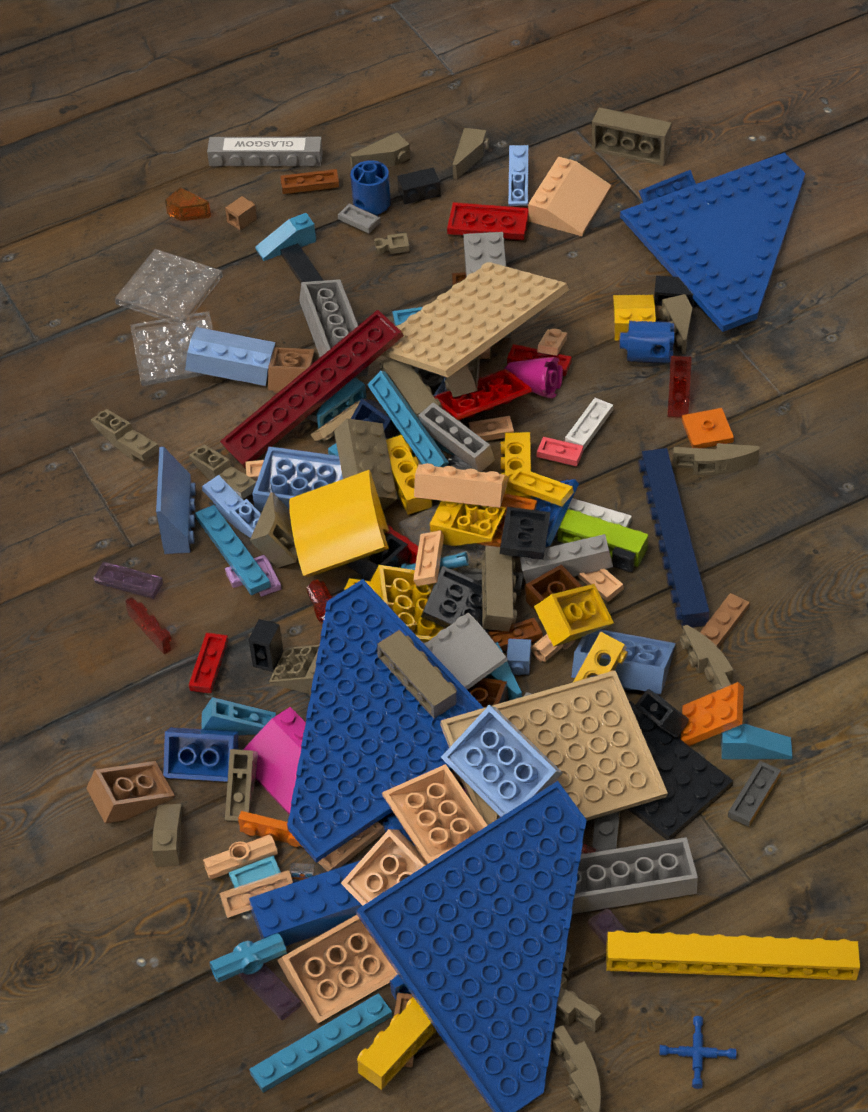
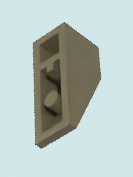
M464 128L453 162V179L457 180L484 156L485 149L488 150L490 142L489 138H487L486 130Z
M398 133L392 134L350 154L351 169L358 163L368 160L381 162L387 167L396 166L410 159V144Z
M230 749L225 820L238 821L241 811L248 813L251 811L256 779L257 751Z
M182 804L158 805L152 846L156 867L180 866Z

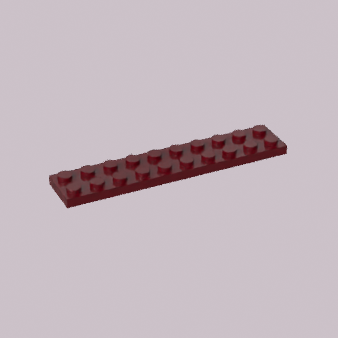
M379 310L375 311L225 436L220 443L246 469V462L258 459L269 447L276 444L404 336L402 331Z

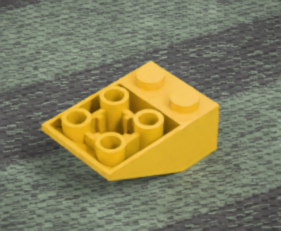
M441 500L430 522V532L441 530L444 535L443 544L449 546L490 542L506 512V507L501 506L499 508Z

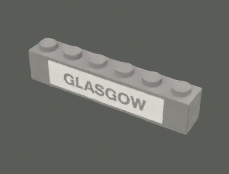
M209 137L207 149L209 166H321L323 153L321 137Z

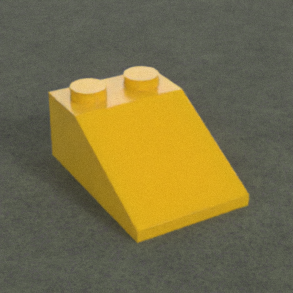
M613 295L615 341L620 340V332H628L629 320L656 322L653 295Z
M595 583L551 594L534 606L554 647L569 643L614 624Z

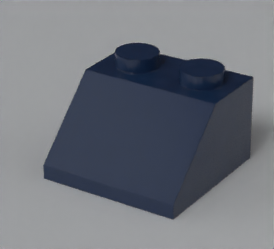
M361 399L351 419L383 423L385 438L396 437L399 430L382 405L373 400Z

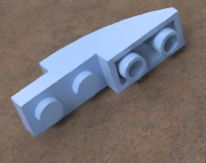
M509 145L508 206H528V145Z
M220 475L204 484L202 491L216 504V508L221 515L235 528L251 538L261 513L247 499L243 500Z

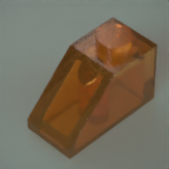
M181 187L165 199L167 214L180 221L205 219L211 216L209 201Z

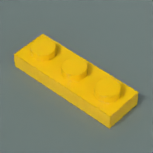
M518 468L507 481L509 488L561 507L574 493L573 486L522 468Z

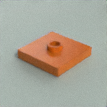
M722 408L682 415V423L692 448L702 449L717 446V443L728 444L734 442L733 433Z

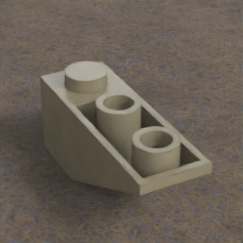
M683 294L663 299L660 316L662 320L674 323V343L676 347L680 348L682 354H686L692 322V306L686 295Z

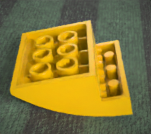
M370 470L290 498L292 533L303 576L311 577L389 549L384 535L389 529Z
M378 565L371 581L365 582L423 643L428 642L438 635L441 630L446 629L421 617L435 583L416 586L414 582L415 570ZM349 578L344 590L360 580Z

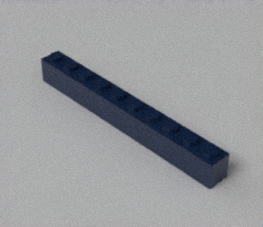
M663 448L642 451V460H638L639 472L644 474L642 476L643 488L648 490L646 492L647 504L652 506L650 508L651 520L656 522L654 524L655 536L660 538L658 540L659 552L664 554L662 564L663 569L668 570L666 580L668 587L672 586L670 595L672 604L676 603V620H680L682 629L685 625L692 628L705 626L709 621V608L668 450Z

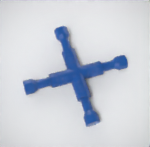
M695 1016L693 1017V1025L695 1026L693 1047L679 1046V1048H672L660 1045L659 1055L678 1054V1056L693 1057L692 1070L694 1071V1079L692 1080V1087L700 1089L703 1087L701 1079L703 1058L722 1056L736 1059V1049L717 1050V1048L703 1047V1034L701 1033L703 1017Z

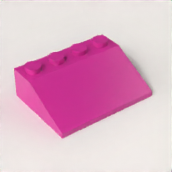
M291 707L272 718L243 749L258 752L256 780L289 815L301 753L302 738L306 722Z

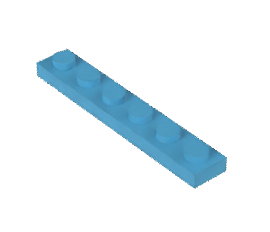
M380 370L367 385L422 464H433L436 467L447 466L449 464L448 460L387 373Z
M212 505L195 512L197 521L248 592L253 595L270 588V580L216 506Z
M378 993L250 1068V1074L264 1093L391 1018L392 1011Z

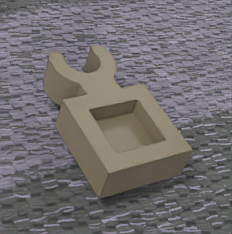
M407 233L387 235L388 239H374L376 254H382L390 250V254L410 251Z

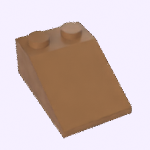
M274 347L268 366V390L278 393L311 366L314 362L315 349Z
M156 761L96 769L86 788L105 823L130 819L173 799L175 796Z

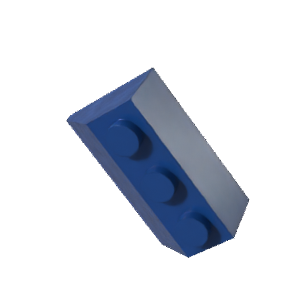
M169 728L165 731L164 777L228 782L230 749L238 750L239 731Z

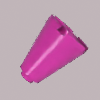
M556 357L510 362L505 366L508 371L530 386L533 393L545 398L552 399L556 397L557 394L554 392L556 388L560 389L562 384L563 369L561 365H558L557 361L560 360Z

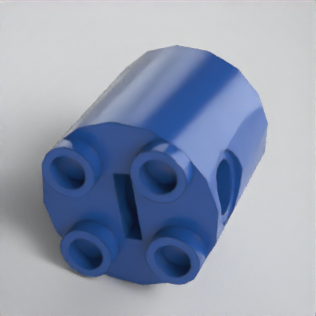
M369 160L355 165L350 174L353 205L379 216L380 213L386 211L391 205L388 168L381 162Z
M629 320L628 332H620V349L627 350V361L673 362L674 323Z

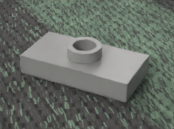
M350 203L338 214L339 220L367 233H370L380 224V217Z

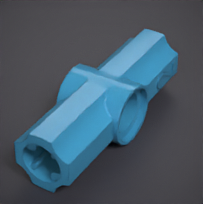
M276 933L255 943L251 941L242 942L234 948L233 952L209 963L212 973L219 983L242 972L246 975L253 974L262 968L263 963L287 954L282 937Z

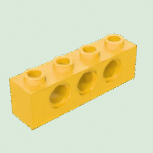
M530 432L505 433V441H501V454H505V457H501V470H505V473H501L502 475L510 478L518 468L531 471ZM507 484L505 494L531 499V495L509 488Z
M402 435L386 439L395 490L407 514L432 508L431 499L414 497L415 473L419 463L416 456H412L411 447L405 442Z
M600 631L573 682L590 678L593 675L615 671L618 663L622 664L628 654L625 651L626 645ZM603 655L611 657V661L607 666L599 665V659Z

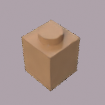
M243 196L225 207L227 222L238 230H242L257 219L255 204Z

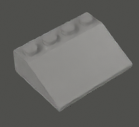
M469 613L459 617L456 622L441 630L438 635L424 643L467 690L508 661L503 652Z

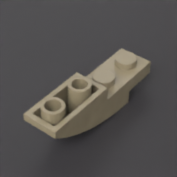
M108 409L91 419L92 424L112 445L132 460L139 458L145 461L159 451V446L156 442L133 430L130 422Z
M717 443V449L674 447L673 467L694 469L693 475H718L736 472L758 464L760 446Z
M203 445L188 455L194 465L209 480L220 475L242 499L253 493L257 481L232 467L228 458L210 447Z
M688 625L683 626L680 642L683 649L688 651V659L691 666H695L698 674L705 672L708 681L711 680L713 683L714 692L730 686L733 681V668L724 654L702 633Z
M562 974L556 1017L568 1026L574 1020H577L596 1033L601 1027L600 1011L596 1006L582 1001L575 992L567 991V979Z
M564 1025L554 1029L552 1044L557 1054H562L565 1059V1067L570 1074L568 1091L573 1100L577 1099L579 1101L581 1112H600V1082L591 1052L585 1041L575 1045Z

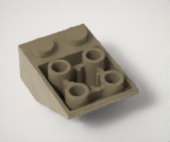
M271 492L250 538V542L276 568L295 563L298 556L292 533L290 509Z
M320 645L285 648L269 683L311 694Z

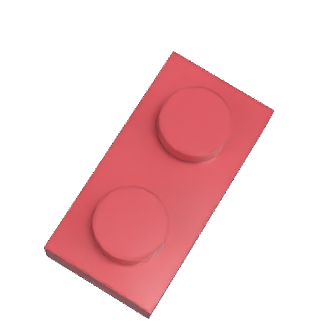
M547 437L542 438L537 450L538 458L578 466L583 454L582 445Z

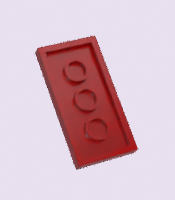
M453 202L447 234L464 235L503 232L504 239L524 240L528 223V208Z

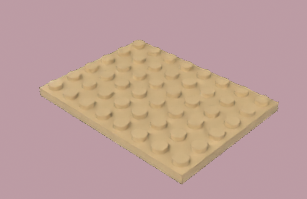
M487 262L476 272L469 274L466 279L453 285L452 289L439 295L432 303L423 306L422 310L409 316L405 322L397 325L396 327L402 331L404 336L384 352L382 356L450 377L569 290L568 285L565 282Z
M616 671L493 705L563 772L556 781H559L586 818V821L667 796L668 792ZM486 708L441 720L440 726L449 748ZM461 778L469 799L486 824L489 825L499 819L500 816Z

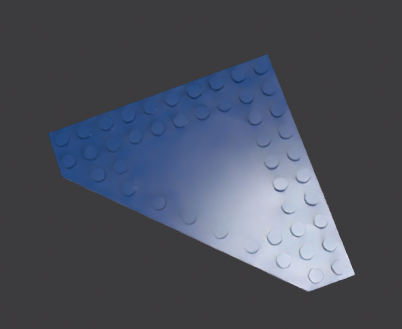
M784 152L620 211V218L673 277L681 279L693 293L694 301L719 329L724 332L758 318L766 289L769 286L778 254L782 248L795 204L798 201L801 187L805 180V172Z
M364 579L339 593L326 603L311 697L308 704L306 725L296 772V782L293 789L290 816L287 823L289 832L316 863L392 812V809L382 796V792L445 764L452 772L453 769L441 758L449 749L440 722L447 718L484 708ZM398 630L412 639L414 646L426 654L431 665L438 667L443 678L447 682H451L457 690L456 705L436 718H433L378 658L377 644Z
M559 781L548 786L364 904L355 912L493 1112H518L544 1093L550 1045L556 1018V1007L586 826V818Z

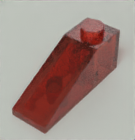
M671 356L667 417L682 418V415L689 414L692 357Z

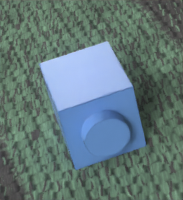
M508 640L507 663L514 675H530L531 640Z

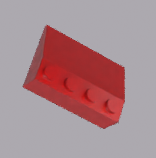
M505 368L479 378L478 388L475 392L453 398L451 391H445L433 397L440 401L443 410L455 419L460 420L471 418L481 411H489L499 404L510 403L512 399L532 392V388Z

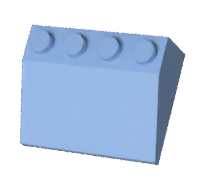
M196 327L187 351L185 370L266 386L268 366L275 342Z
M491 705L478 716L441 756L500 817L552 785L563 773L496 707Z

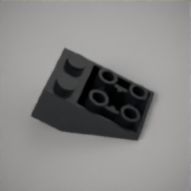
M384 533L389 549L345 565L371 581L378 565L401 568L402 564H407L409 562L408 544L392 534Z

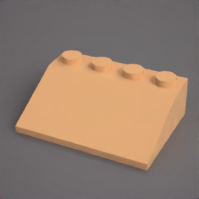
M558 156L528 204L529 222L583 236L609 193L611 185L577 161Z
M426 463L418 465L416 470L414 497L500 508L509 477L495 471L485 473L478 472L475 469L461 470L452 466L436 467L433 464Z
M446 764L382 792V796L427 864L488 826Z
M389 829L341 884L363 906L427 865L418 849L399 830Z
M357 915L277 960L289 983L317 1024L388 984L390 980L398 975Z

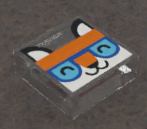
M291 863L290 875L293 883L316 876L315 865Z

